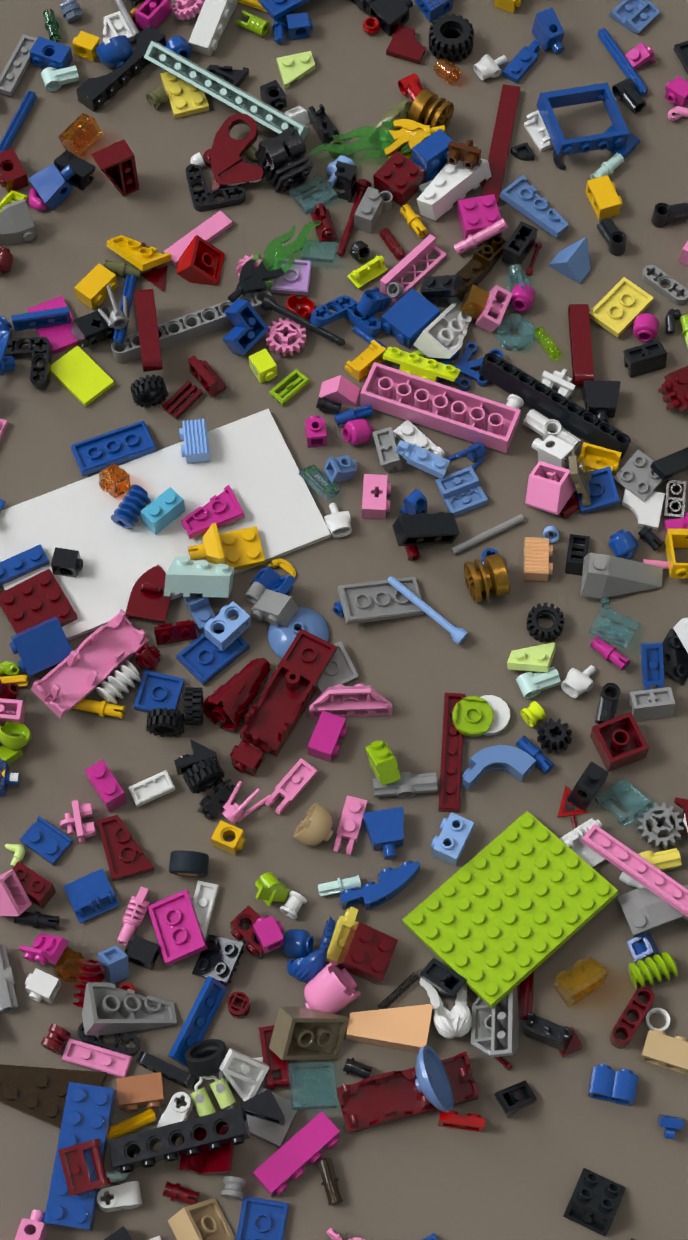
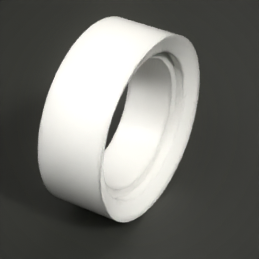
M653 1008L645 1017V1025L648 1030L658 1029L665 1032L670 1025V1016L662 1008ZM655 1013L661 1014L665 1018L666 1024L662 1028H654L649 1022V1017Z

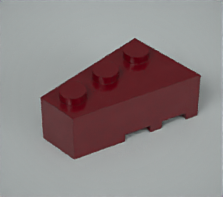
M125 139L91 154L100 170L123 197L139 190L135 156Z

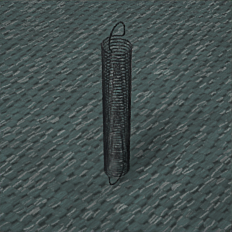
M412 973L410 976L414 978L413 981L406 984L405 982L409 979L406 978L402 982L405 988L397 992L396 990L399 989L397 987L386 997L389 1003L383 1006L381 1002L378 1006L381 1009H387L388 1005L394 1003V1000H397V997H400L407 988H410V985H413V982H416L420 976H415Z

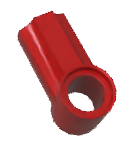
M415 73L398 81L401 93L404 96L407 95L412 102L424 90L419 77Z

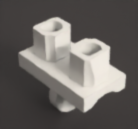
M564 368L561 373L556 370L553 374L547 371L543 372V384L551 389L558 390V393L566 398H573L575 394V385L571 383L573 378L567 376V369Z

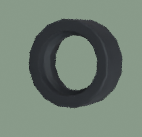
M219 1039L203 1040L192 1045L184 1055L190 1074L203 1077L221 1071L219 1067L227 1054L225 1042Z

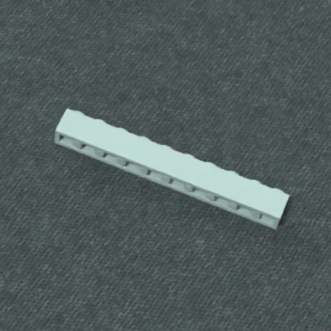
M151 41L145 53V59L239 112L249 115L255 121L278 134L292 126L293 130L298 131L304 142L310 130L309 127L160 43Z

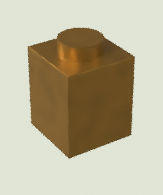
M473 284L464 297L460 311L477 319L485 309L490 293Z

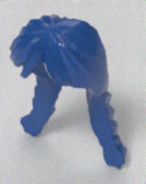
M331 916L329 921H326L319 949L306 957L296 960L289 959L287 963L288 973L297 981L309 982L324 968L327 947L332 939L333 930H335V921Z

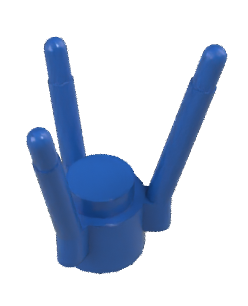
M476 442L467 449L445 459L451 461L467 455L470 461H476L472 466L473 470H475L479 464L484 462L483 456L487 454V451L481 442Z

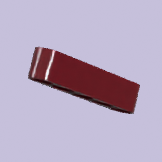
M153 289L134 291L143 372L163 370Z
M569 304L568 321L573 384L575 386H583V380L594 381L589 305Z

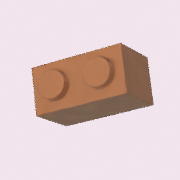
M161 1072L116 1078L118 1103L121 1110L135 1112L140 1107L157 1109L161 1107V1104H166Z

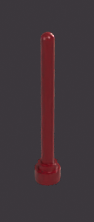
M359 179L355 187L357 195L337 251L338 256H343L354 227V214L368 186L371 187V183L366 179Z

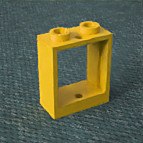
M667 529L665 548L670 578L688 579V563H676L674 548H688V529Z

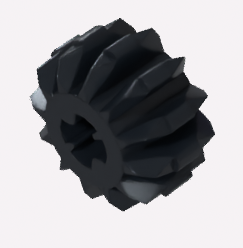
M550 718L549 724L543 722L541 724L542 728H538L537 731L539 735L537 742L542 743L541 748L545 749L548 747L549 754L552 750H555L557 754L560 753L561 749L566 751L568 744L572 742L570 737L572 730L567 729L568 723L561 724L560 718L557 722Z

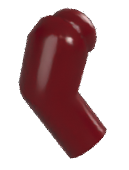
M575 491L567 501L566 507L560 512L561 517L564 519L579 509V498H577Z

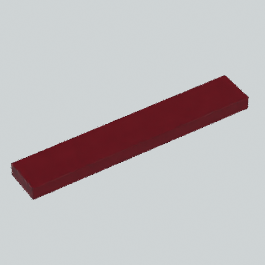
M445 693L438 812L460 813L463 734L456 730L452 720V712L457 702L465 698V694Z

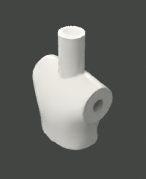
M486 54L479 62L473 65V69L482 81L490 77L496 78L502 72L499 66L507 62V58L503 55L493 60Z
M331 503L329 505L331 514L324 516L327 528L335 538L349 535L352 532L349 511L339 512L337 504Z
M590 665L583 672L575 668L570 669L566 679L561 683L562 690L573 698L589 692L594 686V681L589 677L596 672L595 667Z

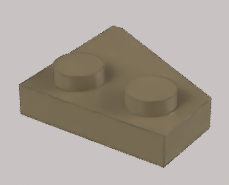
M577 455L569 456L570 475L577 493L582 494L583 507L591 506L589 481L592 478L590 470L585 468L584 462L580 461Z

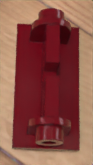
M322 203L317 204L315 211L310 212L319 242L338 239L329 209H326Z
M188 619L187 621L176 622L174 626H172V623L158 624V627H154L157 645L197 639L194 620L190 621Z

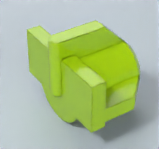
M272 872L262 874L255 882L256 887L259 889L256 898L264 900L267 906H271L273 901L285 902L290 891Z

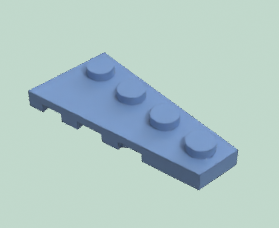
M524 175L500 192L499 197L555 238L568 229L569 224L555 208L551 209L548 206V201L536 193L537 189L526 182L527 178Z

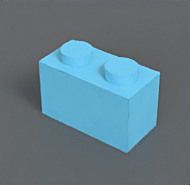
M169 487L140 511L142 523L157 535L185 512L184 499Z

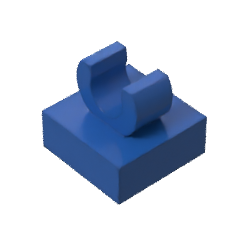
M659 1114L658 1124L660 1127H665L664 1137L666 1139L674 1140L675 1129L683 1130L684 1120L682 1117Z

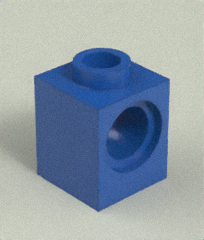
M307 12L286 15L289 41L310 38V30H313L312 19H308Z

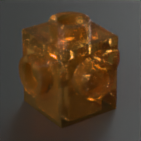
M112 464L99 472L100 488L114 498L131 490L129 474L116 464Z

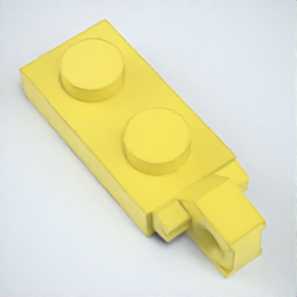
M350 906V908H347L345 915H341L339 920H337L327 951L326 962H338L351 926L358 923L355 919L359 909Z

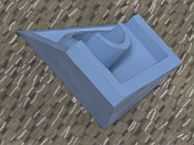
M587 237L559 251L550 262L549 267L581 284L591 271Z

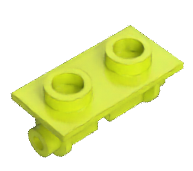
M382 255L375 256L374 259L357 270H353L347 277L358 289L388 271V268L383 264L385 262Z

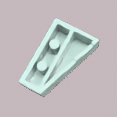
M175 557L165 576L164 596H170L171 593H183V597H190V593H200L202 597L228 598L233 587L234 567L222 563L213 564L205 560L195 561L187 557Z

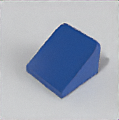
M644 932L627 941L635 962L659 953L650 933Z

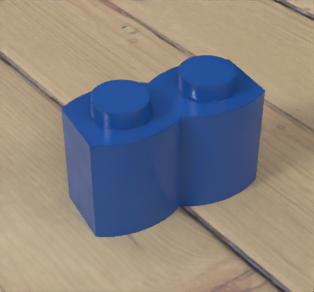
M598 1064V1066L593 1067L591 1072L588 1097L632 1106L635 1100L638 1075L633 1074V1071L628 1069L615 1071L609 1065Z

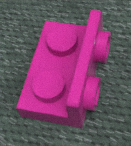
M41 933L34 940L33 947L21 945L19 950L24 953L23 957L32 963L37 961L42 965H46V963L56 965L69 942L63 937Z

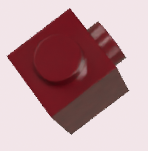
M241 741L238 746L235 745L230 754L233 768L240 773L246 772L253 777L264 761V752L244 741Z

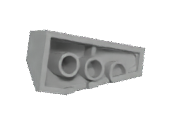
M647 888L635 889L617 897L634 937L686 917Z

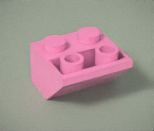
M539 461L529 475L525 504L559 515L576 489L570 475V470Z

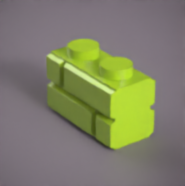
M374 741L365 747L369 765L381 785L401 779L397 760L385 741Z

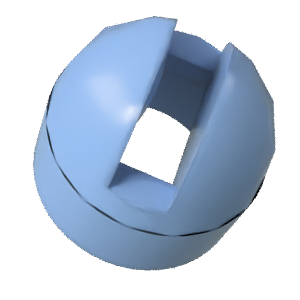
M547 526L543 531V538H549V543H554L559 539V531L555 526ZM552 531L553 536H549V532Z

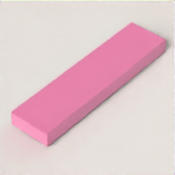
M220 210L163 252L171 253V262L177 266L180 256L196 235L209 243L233 226V223Z

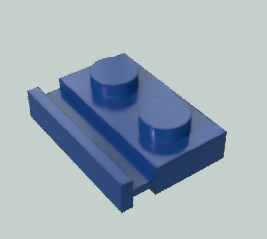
M39 816L38 820L21 837L20 842L54 866L67 851L69 845L73 843V840Z

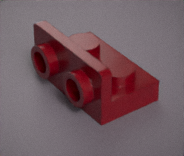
M195 356L188 359L190 373L211 398L227 388L224 381L207 361H199Z

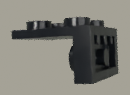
M584 1168L563 1217L606 1237L625 1192V1187Z

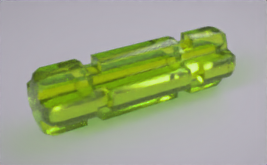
M539 327L535 329L534 335L545 351L549 353V357L552 360L558 359L561 352L555 347L556 345L549 335L545 334L544 328Z

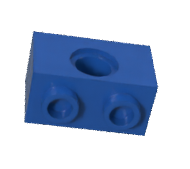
M40 36L29 51L31 63L37 67H54L57 70L68 67L73 60L71 47Z

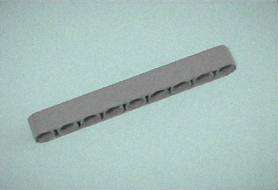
M267 289L261 292L246 294L245 296L241 295L238 298L240 300H248L259 315L270 311L260 308L266 295L269 294L271 296ZM227 300L159 324L160 349L164 350L234 325L224 313L232 302ZM139 332L125 336L123 344L112 343L111 348L115 362L124 364L141 358Z

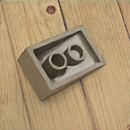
M279 1007L269 1048L281 1060L338 1059L349 1018L303 1007Z

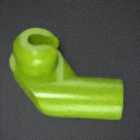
M4 661L0 664V675L15 676L20 673L21 669L16 663Z

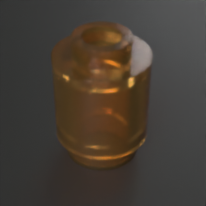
M441 58L435 63L434 71L439 77L449 84L458 81L460 78V68L447 59Z

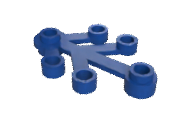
M469 342L466 344V349L458 363L452 366L460 369L461 374L477 380L479 386L485 387L488 385L489 380L482 377L479 372L472 370L473 368L480 367L484 358L468 361L471 355H475L477 352V345L474 342ZM492 349L491 351H489V353L496 354L499 357L503 358V352L501 350ZM459 351L450 359H444L442 363L450 365L452 360L458 358ZM438 377V379H437V381H440V382L446 380V379H443V378H440V377ZM458 377L455 382L450 381L459 385V389L462 391L470 389L471 382L467 378Z

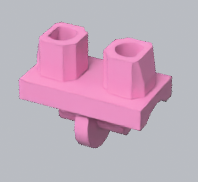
M78 800L72 801L74 818L71 817V813H65V819L60 822V828L67 829L68 835L74 834L73 828L76 827L79 843H86L85 838L96 835L94 822L83 824L82 818L93 816L91 803L79 804Z

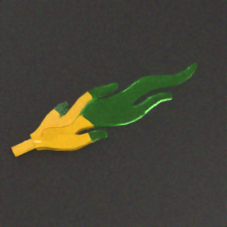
M409 119L383 121L382 126L402 129L392 131L371 126L360 127L343 135H333V139L337 141H346L353 138L361 139L344 145L322 144L312 149L309 154L314 155L321 151H329L347 156L364 149L377 148L381 150L366 152L365 156L384 157L394 153L405 144L407 145L401 149V152L407 153L437 130L441 129L446 133L445 125L430 128V125H423Z

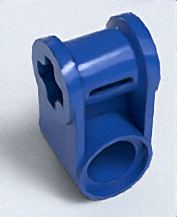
M374 287L364 291L357 310L363 315L371 316L386 310L392 298L381 293L378 287Z

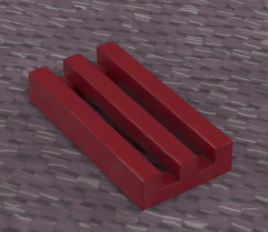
M187 381L162 405V408L177 420L203 395V391L198 390L195 385H191V382ZM194 392L195 394L184 405H182L186 401V399Z

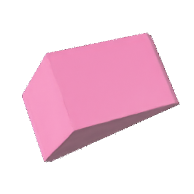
M342 375L322 382L319 397L323 398L325 396L328 400L344 405L357 406L360 388Z

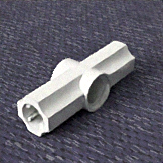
M534 409L530 410L523 420V424L543 436V440L552 435L572 445L574 452L581 443L579 438L563 429L559 421L549 420Z

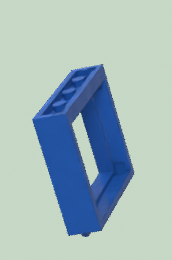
M608 83L544 92L539 95L537 108L557 156H569L576 153H587L589 151L626 145L630 133ZM603 101L615 129L614 132L572 139L564 138L553 108Z

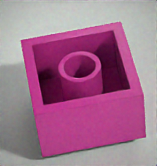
M494 194L458 200L457 215L464 239L468 238L469 234L473 235L501 220Z

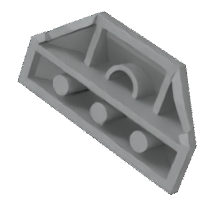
M516 988L492 1009L478 997L472 1005L471 1045L491 1058L514 1055L519 1048V1006Z

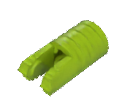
M242 10L241 14L249 20L247 23L237 20L236 24L262 37L266 36L270 28V22Z

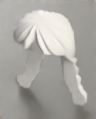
M421 978L419 983L427 991L430 1003L433 1005V1020L438 1033L447 1039L466 1035L472 1025V1016L466 1001L467 985L465 984L456 994L455 1006L449 1011L443 1007V1002L436 989Z

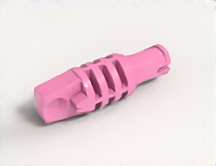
M140 887L137 896L131 897L122 918L123 927L117 943L127 946L133 937L135 929L140 928L148 908L147 906L150 904V902L146 901L149 889Z

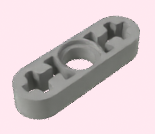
M655 265L644 267L642 280L676 305L681 306L687 303L688 289ZM667 282L670 284V287L663 288L660 284Z

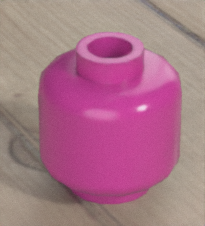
M517 284L512 289L511 293L513 294L509 304L516 311H528L535 300V291L527 284Z
M650 313L638 315L634 320V336L642 342H649L655 339L659 327L657 317Z
M365 419L348 421L342 430L344 440L352 446L368 443L373 434L371 424H368Z

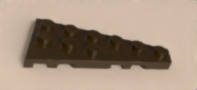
M0 1064V1103L61 1129L69 1082L102 1087L108 1074L107 1072Z

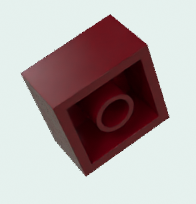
M396 151L373 175L374 188L379 190V192H391L393 201L403 207L419 190V186L425 183V169Z
M631 712L592 727L590 737L608 772L646 758L649 747Z
M358 922L350 928L338 959L337 967L345 968L348 972L376 984L384 979L398 940Z

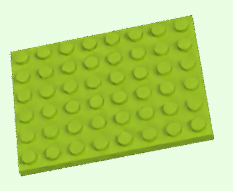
M526 811L404 917L402 922L444 964L467 980L465 984L492 1009L618 896L619 893L604 877L531 813Z

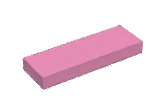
M70 1038L62 1056V1061L98 1072H107L108 1075L118 1078L127 1077L133 1059L132 1056Z

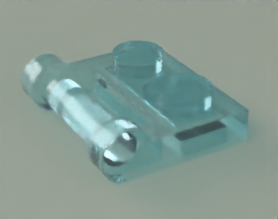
M321 174L316 175L314 179L297 188L293 187L288 190L291 199L295 200L306 215L313 212L317 204L322 203L326 205L337 199V193Z
M625 778L621 779L607 791L600 792L595 798V801L610 811L623 827L629 825L652 807L651 801ZM614 798L628 813H623L610 800Z

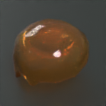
M70 947L64 949L56 965L52 964L54 974L58 979L72 983L77 981V976H83L82 973L77 971L78 968L84 967L83 964L79 963L80 959H84L81 952H75Z

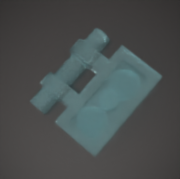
M601 607L599 615L594 620L589 633L627 649L635 631L629 628L637 630L639 623L632 620L633 618L630 616L624 617L617 614L616 610L611 608L608 610Z

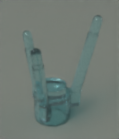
M514 264L508 268L509 275H506L507 291L510 292L511 282L520 284L522 289L525 288L524 284L530 286L522 265Z

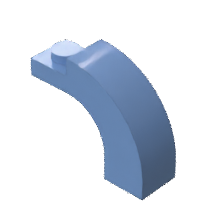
M496 745L487 747L470 758V767L462 775V786L469 791L484 774L493 770L506 771L522 782L535 768L536 759L525 751L512 746Z

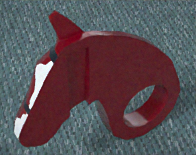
M237 113L228 117L215 135L211 149V167L214 176L212 190L220 189L221 186L233 187L247 183H256L263 179L264 172L261 166L247 164L240 158L255 143L259 132L255 120L247 114ZM237 124H246L250 127L249 135L242 140L230 137L231 129Z

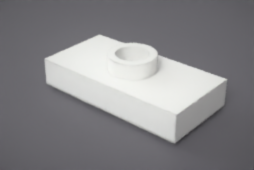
M167 770L129 786L128 790L136 807H140L175 791V786Z

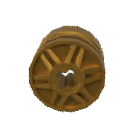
M424 89L413 101L408 113V119L423 125H430V128L445 125L446 129L454 112V104L446 101L445 98L438 99L437 94Z
M499 553L484 557V567L479 559H475L473 564L471 561L464 562L466 587L475 603L480 602L482 598L488 600L489 590H491L495 598L510 593L508 574Z

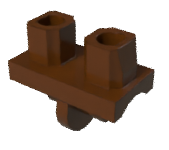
M468 139L465 144L449 142V153L447 156L449 164L456 165L458 161H463V166L470 170L475 165H481V149L473 146V140Z

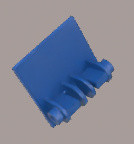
M103 868L63 886L80 924L120 906Z

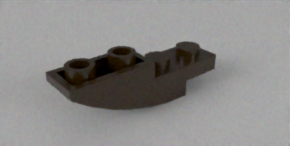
M499 235L486 240L474 252L473 258L455 274L459 275L462 282H464L467 291L473 284L477 286L502 256L503 247L508 240Z

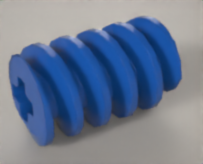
M132 485L130 487L131 490H128L126 496H124L122 502L114 511V515L111 516V520L121 527L133 529L135 526L132 522L137 523L139 521L137 516H141L140 511L146 507L144 503H151L148 493L139 485Z

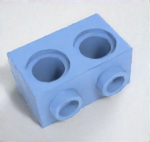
M232 601L229 605L223 606L214 619L211 618L206 622L204 627L205 637L223 652L251 626V617ZM233 616L238 617L236 620H230L229 618ZM217 630H223V631H224V632H222L221 634H216V633H214V632L217 631Z

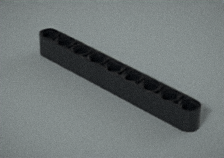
M493 353L485 354L479 369V374L508 393L521 397L524 403L550 419L559 421L563 427L587 442L622 452L621 458L624 457L631 442L628 435Z

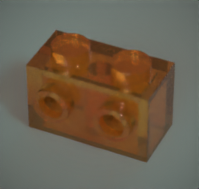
M82 113L58 138L65 150L80 157L103 133L93 117Z

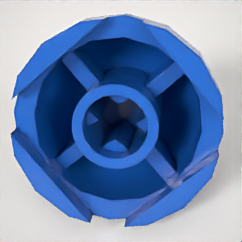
M125 35L112 37L109 39L110 43L105 45L102 42L96 48L100 61L106 67L118 69L132 55L131 43Z

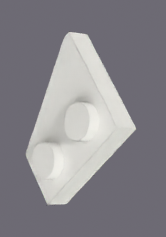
M120 11L104 17L103 42L105 45L110 43V38L121 35L129 38L130 42L135 40Z
M229 1048L219 1067L244 1102L255 1096L270 1068L267 1064Z

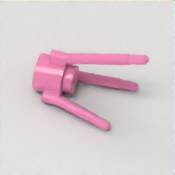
M239 781L228 801L223 806L225 810L222 815L233 825L236 822L240 823L244 817L263 805L270 795L244 812L243 809L261 790L258 788L240 806L236 803L231 805L242 785V781Z

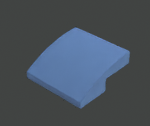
M623 0L611 11L609 16L628 30L639 34L661 11L649 0L646 2L643 0Z
M471 466L444 476L442 479L435 480L448 512L453 513L454 517L488 504V499L480 487V481Z

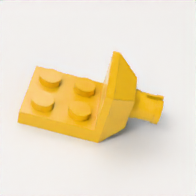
M213 523L203 536L202 544L188 546L190 560L207 559L209 563H222L234 567V571L265 565L257 526L219 534L216 523Z

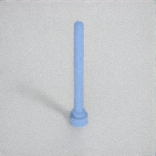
M391 576L388 578V583L447 630L457 645H460L467 637L469 632L464 628L453 626L395 577Z

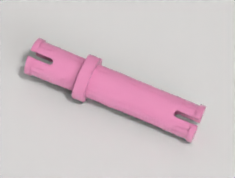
M502 218L473 235L469 234L468 238L454 244V248L457 254L461 255L471 248H477L482 242L509 229L505 219Z

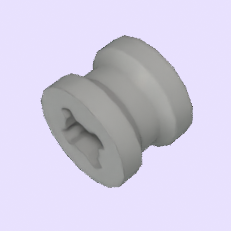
M224 1176L223 1182L225 1186L221 1190V1196L233 1200H243L244 1194L242 1189L246 1185V1180L239 1177Z

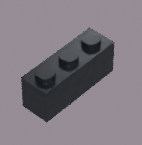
M438 512L435 514L420 513L413 515L405 513L399 515L392 525L398 546L452 544L459 535L453 513Z

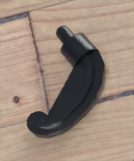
M554 150L553 161L557 168L564 170L566 166L562 164L561 156H557Z

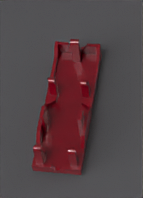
M467 1052L441 1060L450 1080L454 1105L478 1099L479 1092L476 1082L472 1078ZM415 1067L403 1071L383 1073L368 1077L358 1083L344 1084L342 1087L336 1088L347 1133L438 1110L425 1098L422 1092L418 1091L415 1084V1079H417Z

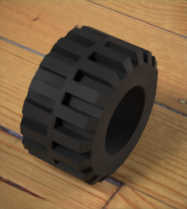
M445 14L444 17L439 16L430 25L429 50L432 51L431 54L436 56V59H442L446 63L447 61L454 63V61H462V58L466 59L473 49V25L469 23L467 18L463 19L461 15Z

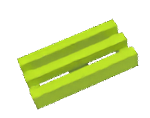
M296 368L269 391V396L274 397L275 401H279L283 407L310 384V379ZM296 376H299L295 381H293L292 383H290L280 394H277L282 388H284V387H285L289 382H291Z

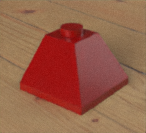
M196 235L180 256L176 274L190 283L217 286L219 285L225 253Z

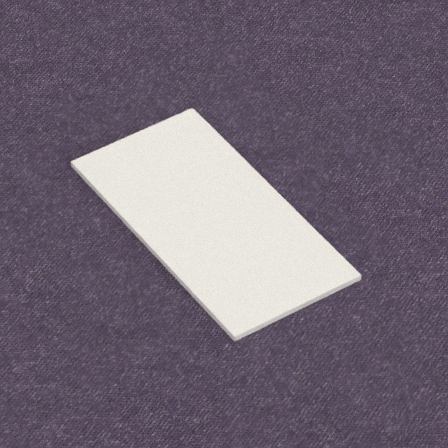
M269 409L208 431L210 461L187 463L186 457H182L181 445H184V441L1 510L0 562L41 544L50 563L3 584V588L6 591L47 569H50L52 572L51 562L55 547L79 551L80 557L83 559L82 571H78L77 578L53 574L78 617L77 620L63 626L62 629L68 641L95 631L113 619L121 609L126 613L132 588L140 576L147 570L159 565L167 573L175 557H187L190 559L188 546L202 544L205 534L189 539L181 520L198 507L205 506L210 502V498L221 494L228 485L239 502L245 518L217 528L218 533L257 526L265 563L331 537V533ZM132 485H139L145 489L151 502L169 487L184 499L185 512L157 535L142 523L141 516H137L139 519L137 523L132 522L135 526L133 529L121 527L111 520V516L114 515V511L118 508L128 490H131L130 487ZM254 567L234 571V575L252 569ZM171 593V600L183 596V593Z

